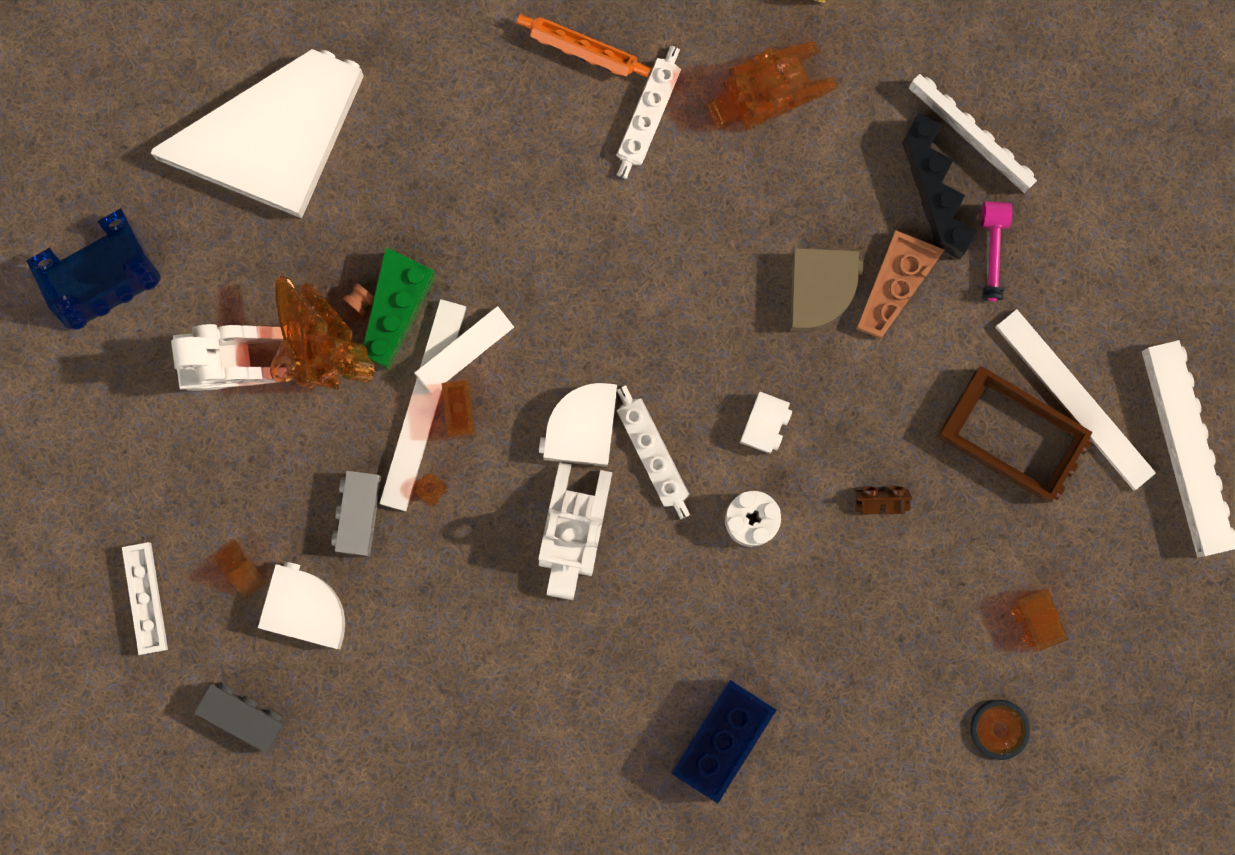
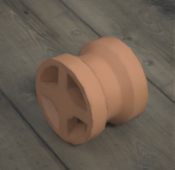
M358 283L353 286V291L349 295H345L342 298L361 316L366 313V308L374 302V297Z

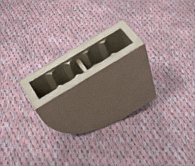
M794 249L792 253L791 332H809L822 329L836 321L844 313L855 295L858 275L863 273V259H859V251Z

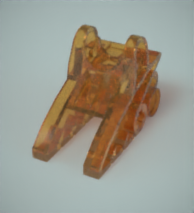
M816 42L802 43L775 51L774 48H769L752 57L750 61L730 69L729 71L732 76L723 82L727 93L716 97L705 105L716 129H723L742 120L746 130H751L754 128L753 125L757 124L759 126L766 122L767 117L774 119L838 89L834 77L811 82L801 63L820 53Z
M280 275L275 281V297L283 340L270 365L272 379L276 382L286 383L290 379L295 378L296 384L300 387L311 388L317 385L335 390L339 389L338 373L344 379L362 383L369 382L375 374V365L367 356L368 352L365 345L352 341L353 336L349 326L343 322V319L333 310L325 298H322V295L314 285L305 283L300 293L288 277ZM338 332H342V334H340L342 338L336 336ZM284 363L286 365V372L282 377H279L278 368Z

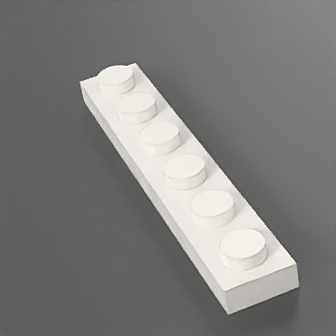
M919 74L912 81L909 89L1025 194L1037 181L1034 178L1033 172L1028 167L1017 163L1014 160V155L1008 149L1001 148L995 143L993 135L986 130L982 131L975 124V120L970 114L962 113L950 96L940 93L936 89V84L930 78H924Z

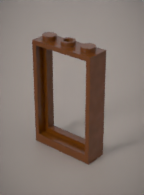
M980 366L975 370L938 433L937 438L1044 502L1049 503L1054 499L1058 500L1063 494L1065 486L1062 484L1067 476L1072 477L1079 465L1076 463V460L1080 453L1084 455L1092 443L1089 438L1093 432ZM986 386H989L1074 437L1046 487L958 435Z

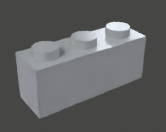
M346 471V477H341L339 492L343 493L342 504H337L335 518L339 520L338 530L333 531L331 545L335 546V552L370 557L382 478L380 475Z

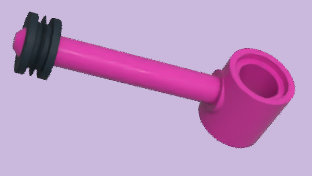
M984 201L981 208V227L990 229L988 287L982 288V291H984L982 294H985L982 295V299L989 300L990 302L1004 299V296H1002L1004 293H1001L1004 292V288L999 287L1001 229H1009L1012 221V204L1008 202Z

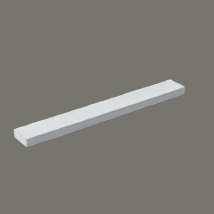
M440 299L420 368L458 338L466 306ZM417 378L380 500L381 505L407 511L444 384L430 394Z
M1017 309L995 327L1072 419L1093 432L1089 439L1133 491L1138 489L1156 473Z

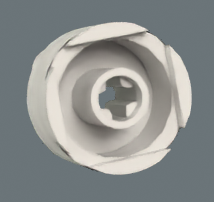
M748 491L738 495L730 503L725 513V526L729 535L735 542L747 547L760 546L771 540L778 532L781 523V513L777 503L769 495L759 491ZM754 512L757 514L756 519L759 520V523H754L751 526L748 524L749 519L746 518V515H751Z

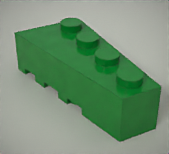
M387 247L381 266L362 356L366 360L389 370L436 278L434 270Z

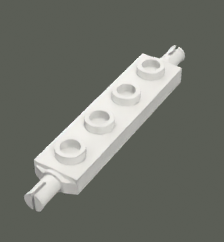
M674 46L669 47L665 59L657 58L617 151L616 155L622 160L617 175L619 177L622 175L624 179H627L632 165H641L681 71L674 64L680 49H675Z
M627 386L621 387L622 389L616 390L623 402V405L617 412L663 505H674L681 520L690 515L683 501L689 495L687 488L641 398L632 399Z

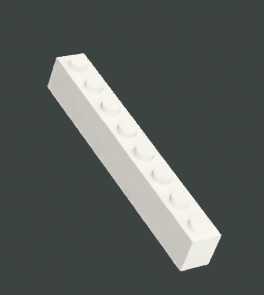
M1180 340L1148 347L1142 351L1197 558L1235 549V530L1232 527L1230 528L1228 520L1230 516L1229 507L1223 501L1221 495L1223 489L1222 481L1215 473V455L1208 447V430L1206 425L1202 424L1199 414L1201 413V404L1199 399L1195 398L1193 392L1194 378L1191 372L1187 370L1186 350L1181 346Z

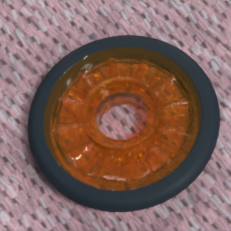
M993 700L982 705L974 714L971 722V736L975 746L982 754L995 760H1007L1017 756L1026 747L1030 737V724L1024 711L1016 704L1006 700ZM998 722L1005 723L1008 729L1007 734L1002 738H998L993 732L994 725Z

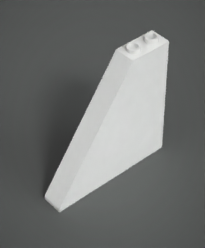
M311 49L154 147L151 154L158 161L302 218L364 75L361 68H359L360 66L354 61L345 59L343 62L336 59L335 55L329 51L321 49L318 52Z

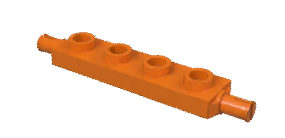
M520 13L516 24L529 28L530 37L537 39L541 44L559 48L565 54L583 58L589 64L600 65L616 75L627 77L628 74L635 72L647 78L651 71V67L638 63L636 56L542 17L532 19Z

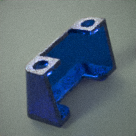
M121 208L98 220L99 225L107 234L106 236L63 260H60L51 248L26 260L48 308L68 329L77 330L83 328L87 322L98 316L108 314L112 308L121 303L130 302L134 296L145 290L155 288L160 281L161 276L129 218ZM115 220H121V223L119 225L114 227L109 226L111 222ZM51 259L47 265L38 266L42 260Z

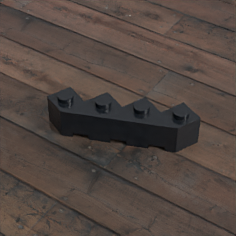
M918 113L902 145L910 164L916 188H918L922 200L921 203L933 234L935 246L944 249V252L960 260L966 253L977 230L954 219L965 195L942 183L953 159L930 148L942 124Z

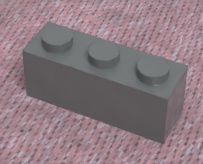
M220 682L219 685L210 684L194 714L264 753L271 752L286 725L281 720L282 715L270 708L266 712L258 708L259 702L249 696L238 697L233 694L235 689L223 682Z

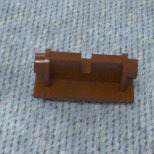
M865 486L862 487V490H855L858 500L855 502L856 512H861V515L880 514L881 505H885V514H905V511H910L912 496L909 490L902 486H890L889 489L878 490L877 487Z

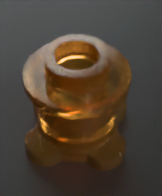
M428 474L418 481L415 493L421 499L427 501L428 505L434 506L438 502L437 499L442 494L447 493V486L434 474ZM433 484L435 490L432 493H427L426 487Z

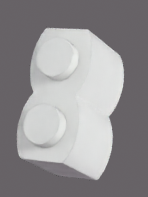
M759 392L740 443L767 454H771L772 449L778 450L783 437L779 434L782 424L787 426L792 414V410L788 409L790 403Z

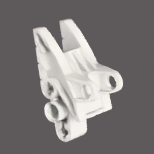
M206 324L193 327L190 334L173 335L171 344L174 368L177 369L179 389H187V391L219 390L227 387L293 380L292 368L251 367L248 344L287 340V327L241 325L217 327L214 324Z
M560 462L538 560L539 566L551 568L547 595L573 600L578 574L592 576L612 472L600 470L596 494L593 496L567 490L572 464Z

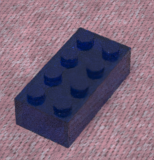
M728 679L670 773L718 804L777 709Z

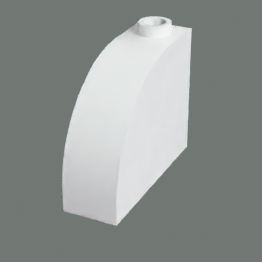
M606 383L589 384L571 391L561 399L550 416L546 437L540 438L539 453H544V460L608 467L617 385Z
M284 561L283 566L276 564L258 628L341 649L345 633V615L342 604L334 590L320 578L299 571L300 565L287 561Z

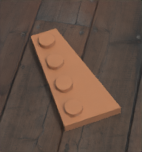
M895 230L856 329L881 339L945 250Z

